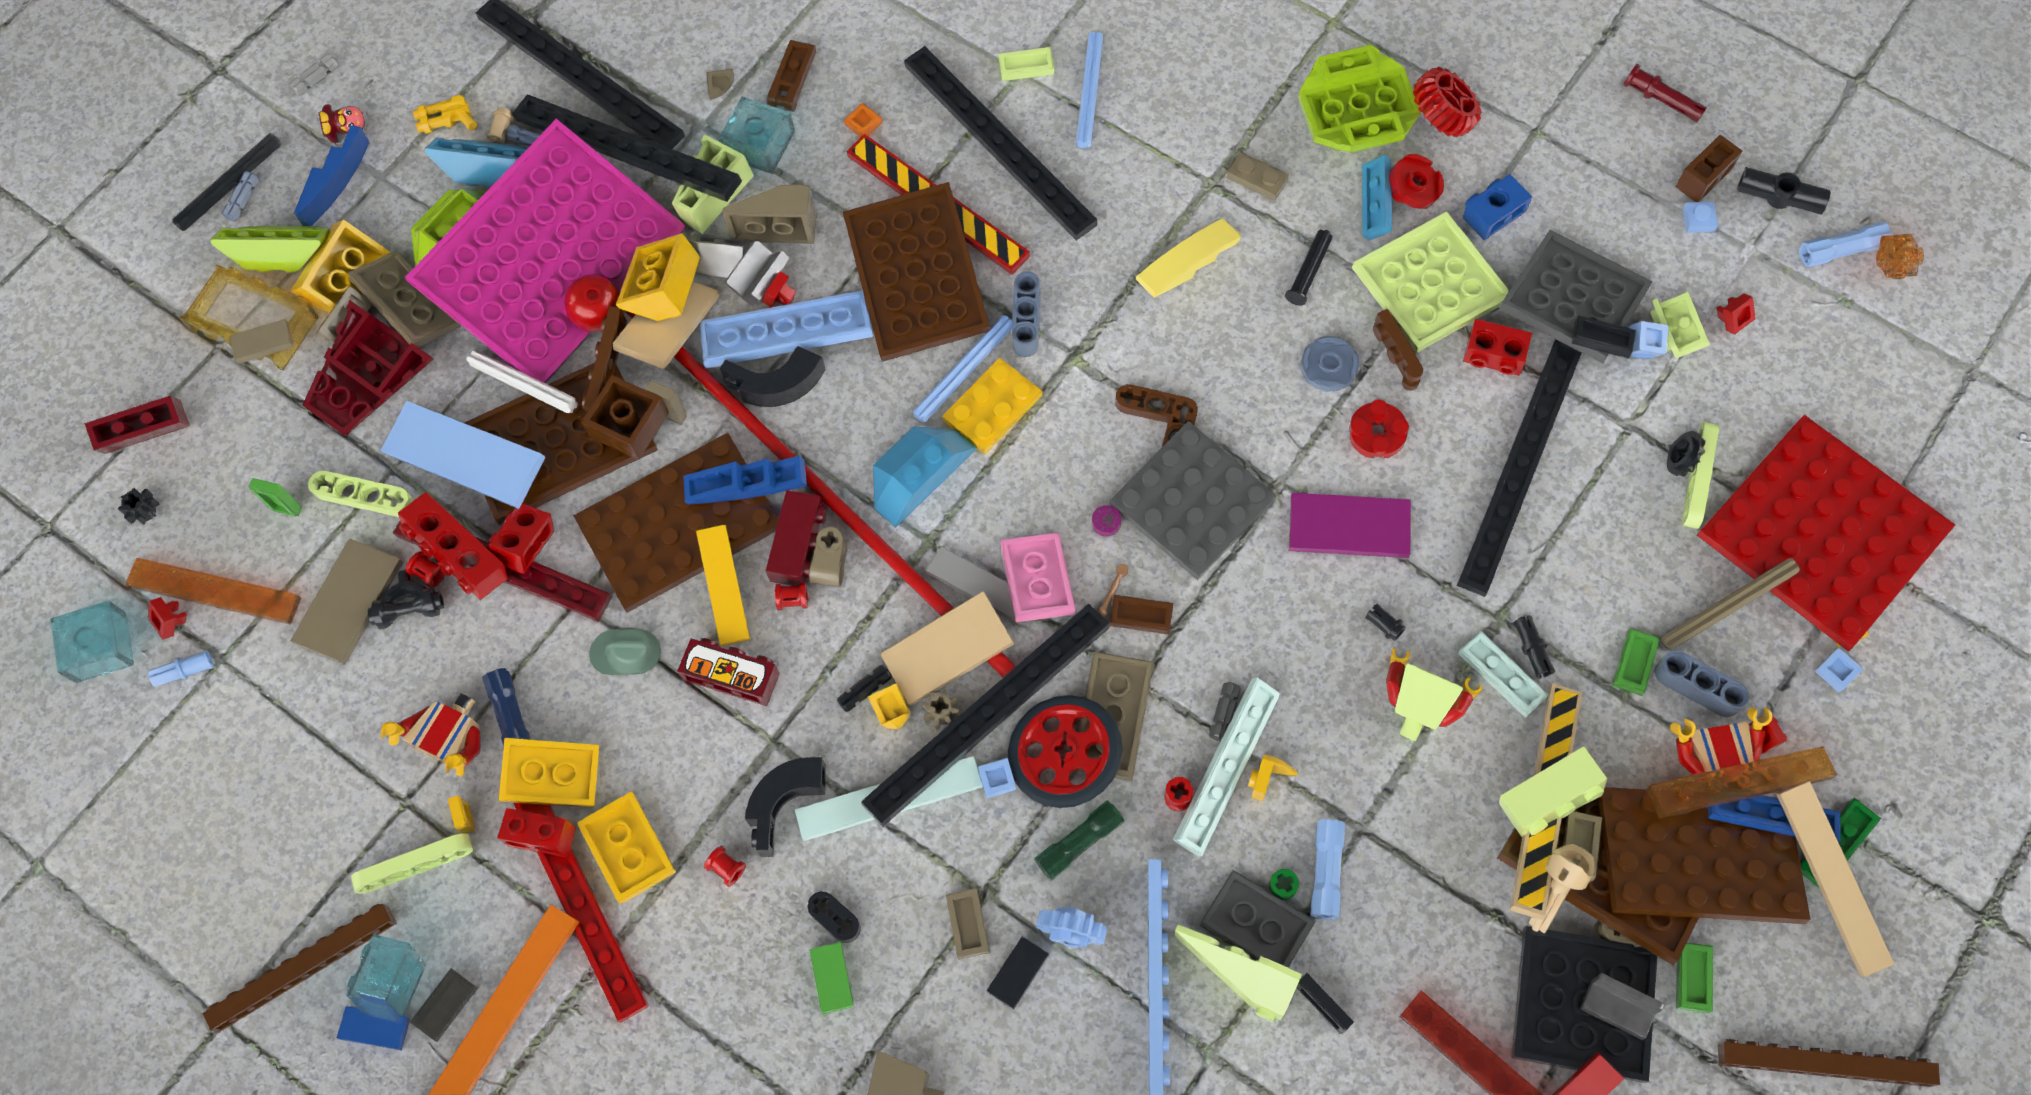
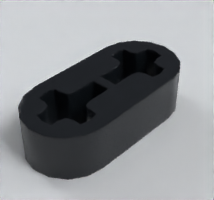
M823 891L817 892L810 897L807 905L808 912L834 938L842 943H850L858 938L861 931L860 922L835 897ZM829 900L827 906L833 914L830 917L823 911L816 914L818 908L815 904L818 901L824 903ZM838 917L844 923H848L850 920L853 921L851 923L852 933L844 932L842 935L839 934L841 928L835 922Z

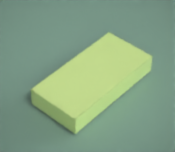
M1051 47L998 54L1002 81L1054 74Z

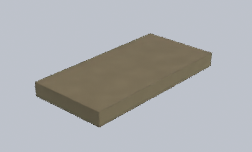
M397 250L348 272L349 280L409 344L413 343L415 346L420 347L461 327L458 322L406 281L405 277L413 267Z
M349 538L290 641L297 646L345 665L370 622L368 608H371L372 601L380 600L388 590L403 561L398 557Z
M1094 652L1085 698L1100 704L1116 721L1122 736L1123 753L1120 767L1114 778L1133 781L1154 662ZM1081 718L1078 733H1083L1089 729L1090 721L1088 719ZM1093 744L1089 747L1087 756L1091 759L1099 758L1103 754V746Z

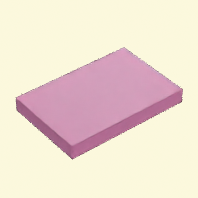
M1059 532L1000 540L1015 623L1075 615V605Z

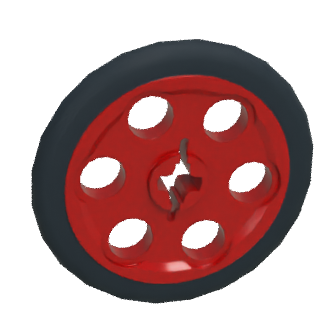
M1073 695L1052 697L1028 710L1019 720L1011 735L1008 747V761L1013 779L1020 790L1030 799L1045 806L1066 808L1089 802L1101 794L1113 781L1121 763L1123 753L1122 736L1111 714L1097 702ZM1050 718H1057L1060 721L1059 728L1054 732L1044 730V724ZM1081 718L1088 719L1090 726L1087 731L1078 733L1074 730L1077 720ZM1067 741V745L1072 752H1067L1063 761V757L1058 750H1063ZM1033 743H1040L1043 747L1042 753L1035 758L1027 756L1028 747ZM1093 744L1103 746V754L1097 759H1091L1087 756V751ZM1046 769L1055 771V779L1049 784L1040 782V774ZM1075 770L1086 772V779L1079 785L1070 783V775Z

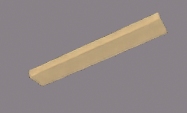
M1804 781L1776 793L1859 975L1866 977L1894 965L1811 782Z

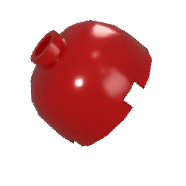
M596 274L582 275L575 279L566 291L564 299L566 315L579 329L592 333L602 331V320L607 317L609 306L617 307L616 302L620 293L613 282L604 276Z

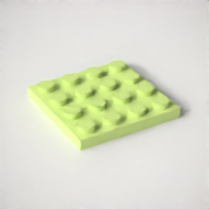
M1447 211L1353 262L1352 269L1382 309L1389 310L1405 339L1416 353L1472 323L1475 319H1479L1497 309L1509 292L1505 284Z

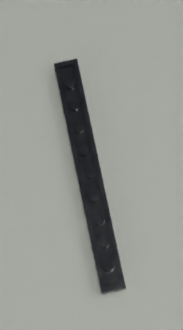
M489 0L476 12L481 22L643 138L673 149L685 137L684 131L502 1Z
M926 46L904 60L905 67L1076 241L1097 226V218Z
M528 94L512 113L516 121L545 131L557 119L596 152L725 202H728L742 182L737 173Z
M1557 339L1553 342L1456 585L1483 597L1488 593L1582 352Z
M1087 604L861 801L862 806L884 827L1110 628V623L1090 604Z

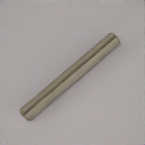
M1788 558L1661 637L1662 644L1668 651H1672L1797 574L1800 570L1799 566L1792 558Z

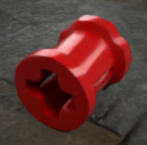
M422 551L415 553L406 565V573L411 576H418L425 581L429 588L437 587L446 576L439 565L428 559Z
M801 582L797 586L783 587L781 584H776L775 602L777 610L794 606H801L803 609H807L808 588L806 582Z
M1175 777L1168 781L1164 800L1169 809L1181 812L1189 807L1194 791L1190 781L1184 777ZM1178 789L1183 790V795L1180 799L1174 798Z
M721 845L715 848L704 863V869L707 871L712 870L724 879V884L727 887H731L742 876L746 864L742 861L737 862L725 853L726 849Z

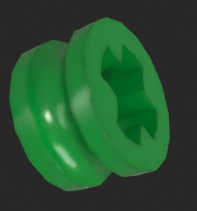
M1289 869L1277 870L1269 882L1270 892L1281 900L1291 899L1299 887L1297 875ZM1282 877L1284 881L1290 879L1292 884H1290L1289 889L1291 891L1286 892L1284 888L1278 890L1276 887L1279 883L1278 878Z

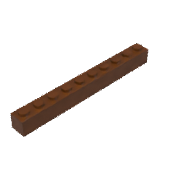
M383 903L372 906L369 912L354 917L351 923L336 928L333 934L318 939L315 945L300 950L297 956L282 961L281 965L277 968L264 972L263 976L259 979L246 983L245 987L241 990L234 991L228 994L223 1001L210 1005L208 1010L202 1013L210 1030L220 1033L396 925L397 922L390 908Z
M1725 1039V1042L1718 1045L1719 1066L1924 1087L1940 1085L1939 1063H1931L1930 1059L1926 1058L1910 1061L1909 1057L1896 1056L1895 1059H1890L1885 1054H1874V1057L1866 1056L1864 1052H1852V1055L1845 1054L1843 1050H1831V1053L1823 1052L1822 1048H1810L1809 1051L1802 1050L1801 1046L1781 1048L1780 1044L1774 1043L1760 1046L1759 1042L1755 1041L1739 1044L1738 1040Z

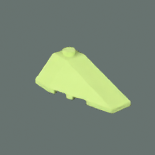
M1177 925L1174 937L1250 1007L1257 1009L1256 1015L1271 1022H1274L1275 1018L1281 1021L1302 974L1260 956L1259 960L1249 959L1250 956L1243 949L1236 946H1226L1225 949L1218 947L1220 943L1216 939Z

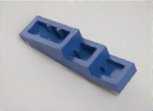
M350 125L342 148L331 146L323 168L312 167L294 211L295 216L303 226H312L331 207L360 165L370 143L361 127Z
M800 455L777 462H771L767 458L742 466L737 462H732L683 476L685 503L687 504L747 499L807 486L805 460Z

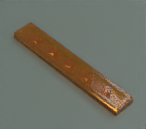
M136 558L125 582V585L129 588L291 625L302 599L298 594L141 558Z
M1821 746L1654 783L1647 788V791L1659 818L1786 790L1804 781H1810L1813 784L1831 780L1837 776V773L1824 747Z

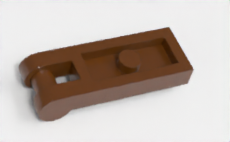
M794 40L789 41L769 90L767 106L774 108L782 106L787 111H795L797 99L816 54L815 45ZM781 91L788 92L787 96L780 95Z
M1385 309L1378 312L1373 326L1374 335L1378 341L1383 342L1390 362L1393 365L1396 364L1403 375L1402 386L1406 390H1415L1419 386L1424 369L1389 310Z

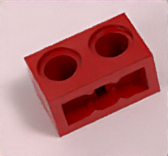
M1475 319L1469 334L1463 362L1470 363L1477 368L1486 367L1498 370L1505 375L1514 374L1520 376L1526 362L1532 332ZM1477 344H1483L1487 348H1481ZM1506 351L1514 352L1516 355H1509Z
M522 503L519 509L515 508L513 512L508 513L503 526L497 533L491 536L489 540L490 552L506 568L525 574L554 533L551 514Z
M506 808L497 839L508 847L568 858L576 827L564 818Z

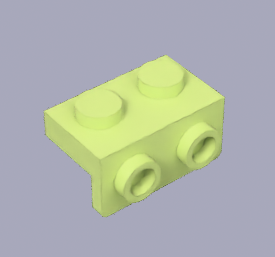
M1689 292L1662 303L1659 302L1658 298L1652 300L1655 309L1650 311L1654 323L1668 325L1666 352L1672 350L1677 359L1710 345Z

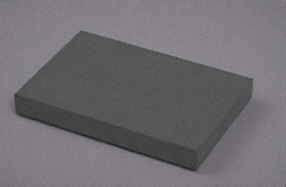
M1232 870L1200 922V926L1230 945L1243 949L1254 960H1259L1260 956L1289 968L1316 921Z

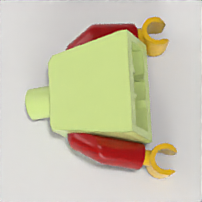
M1396 648L1392 649L1386 687L1389 702L1395 707V713L1406 717L1399 732L1400 735L1416 741L1423 725L1434 730L1438 726L1447 727L1465 715L1473 699L1482 691L1483 687L1481 684L1476 690L1469 688L1468 682L1471 678H1467L1460 686L1408 663L1409 651H1407L1405 658H1398L1395 655Z

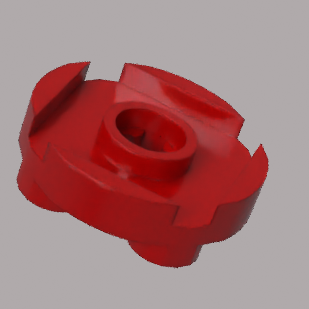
M1418 154L1406 155L1390 170L1389 182L1393 190V199L1412 208L1428 209L1443 193L1444 180L1439 170L1435 172L1431 167L1433 162ZM1415 177L1416 181L1421 185L1415 184L1412 179Z
M1377 399L1372 401V403L1361 406L1353 414L1349 426L1350 442L1365 457L1374 459V456H1384V458H1390L1403 448L1407 439L1409 423L1399 409L1387 404L1383 400ZM1373 426H1382L1386 434L1378 433L1374 435L1372 433Z

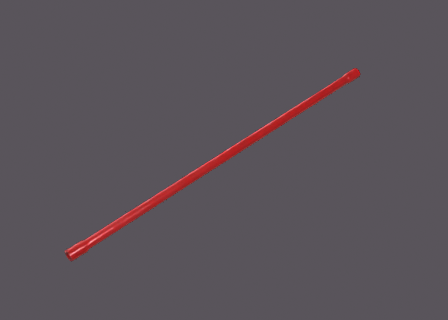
M625 311L632 319L636 315L634 313ZM683 346L679 349L674 358L780 461L796 456ZM805 465L807 487L814 494L820 495L822 501L940 616L954 609L950 603ZM1003 652L987 660V663L1002 678L1016 667Z

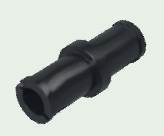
M1527 615L1526 618L1523 616L1515 620L1513 624L1523 643L1521 649L1524 655H1528L1536 678L1541 679V674L1545 678L1555 673V669L1545 650L1547 644L1544 639L1540 638L1532 616Z

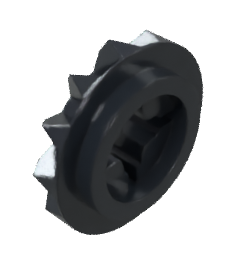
M1688 431L1672 444L1667 457V469L1671 474L1685 477L1688 472L1694 471L1695 465L1700 462L1701 455L1705 453L1703 447L1706 441L1702 438L1701 434L1695 431Z

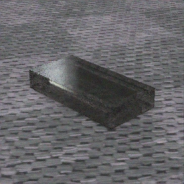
M451 968L411 1019L410 1023L432 1040L438 1042L478 987Z

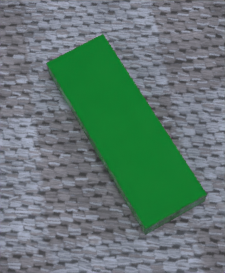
M1855 797L1840 812L1841 841L1839 845L1847 861L1882 819ZM1804 857L1800 862L1802 875L1819 888Z

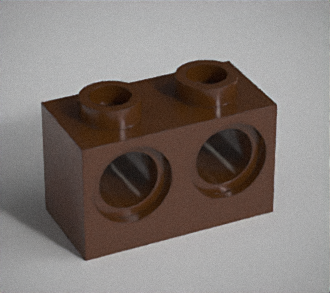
M1720 134L1684 169L1676 188L1694 202H1700L1733 170L1743 151Z

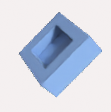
M1714 201L1685 203L1682 209L1687 233L1715 232L1718 222Z
M1838 648L1814 672L1840 693L1863 668Z
M1008 758L978 766L986 799L1016 790Z

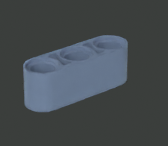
M1026 271L1018 274L1014 281L1012 340L1013 349L1017 355L1030 357L1037 352L1039 344L1040 282L1036 274ZM1032 288L1030 291H1023L1022 289ZM1026 312L1031 313V315L1029 316H1022L1021 314ZM1024 337L1031 339L1026 342L1020 341V339Z
M1678 650L1668 652L1655 667V677L1661 684L1720 716L1731 717L1736 715L1749 701V691L1743 684ZM1667 664L1676 666L1679 673L1670 671ZM1696 679L1704 681L1707 689L1698 686ZM1725 694L1731 695L1735 699L1736 704L1729 703L1725 698Z

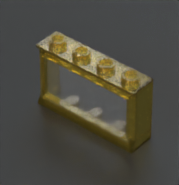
M216 264V270L187 312L180 316L179 319L192 332L196 333L200 328L210 339L216 340L218 337H221L231 347L230 335L286 319L290 326L294 347L265 356L271 359L278 369L284 371L319 318L312 308L313 304L302 296H297V298L290 296L281 287L274 286V288H271L257 277H245L239 270L233 267L226 269Z

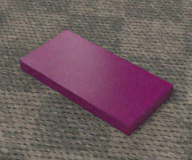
M1291 493L1289 551L1395 558L1410 557L1411 499Z

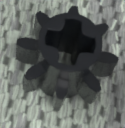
M132 488V491L121 496L122 506H119L118 510L124 514V519L132 524L137 519L144 525L146 521L157 516L155 514L156 507L160 503L153 498V494L148 489H144L140 493L137 489Z

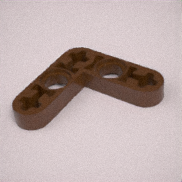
M1130 384L1121 386L1116 392L1115 405L1120 412L1168 423L1162 447L1170 440V435L1175 431H1179L1188 421L1195 426L1198 406L1191 398ZM1127 394L1132 395V400L1129 404L1124 403V398H1126ZM1141 397H1145L1143 408L1139 407ZM1152 400H1160L1163 402L1164 408L1160 411H1153L1149 408L1148 404ZM1183 407H1187L1189 413L1186 414L1185 423H1179L1181 410Z

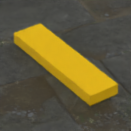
M726 525L698 530L696 533L720 646L750 641Z

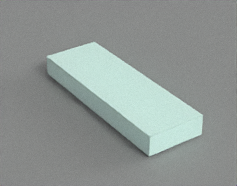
M1479 631L1458 652L1473 669L1525 718L1549 695L1482 631Z

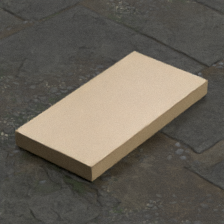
M692 281L681 315L675 318L656 321L636 314L613 342V350L665 369L719 299V291Z
M983 591L880 653L898 684L909 706H913L928 697L931 691L933 693L1015 643Z

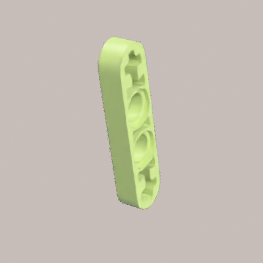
M1705 421L1702 422L1698 431L1706 441L1703 447L1705 453L1701 455L1700 462L1695 465L1694 471L1690 472L1682 517L1683 526L1695 529L1700 528L1704 518L1719 434L1718 424Z
M318 471L308 481V489L321 500L399 517L398 512L414 501L413 497L401 487L329 471ZM328 482L333 487V490L327 486H321L320 488L319 486L325 485ZM354 485L353 493L343 497V490L347 486ZM380 491L377 500L367 502L370 493ZM389 498H390L391 500H393V501H398V502L403 499V502H402V503H397L396 506H395V505L389 500Z
M456 834L355 872L351 875L354 892L357 894L368 893L469 855L473 851L469 834Z

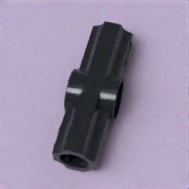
M1745 167L1737 187L1738 192L1766 199L1776 209L1792 206L1821 215L1825 211L1831 194L1828 189L1802 183L1792 173L1785 172L1777 176Z

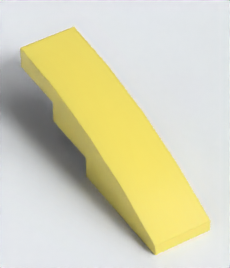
M1221 218L1196 232L1158 258L1138 274L1136 280L1155 298L1192 279L1196 270L1214 262L1220 252L1238 244L1241 235Z

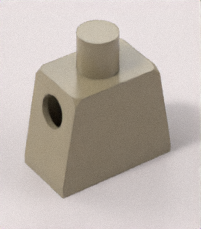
M878 1051L867 1095H944L945 1091L927 1087L930 1076L928 1072Z

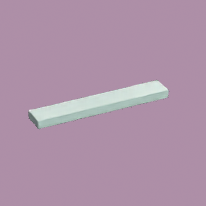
M1258 677L1251 679L1173 838V841L1196 856L1203 855L1281 694Z
M974 756L959 760L901 812L983 788ZM880 784L795 809L803 841L875 820L862 806L861 801Z

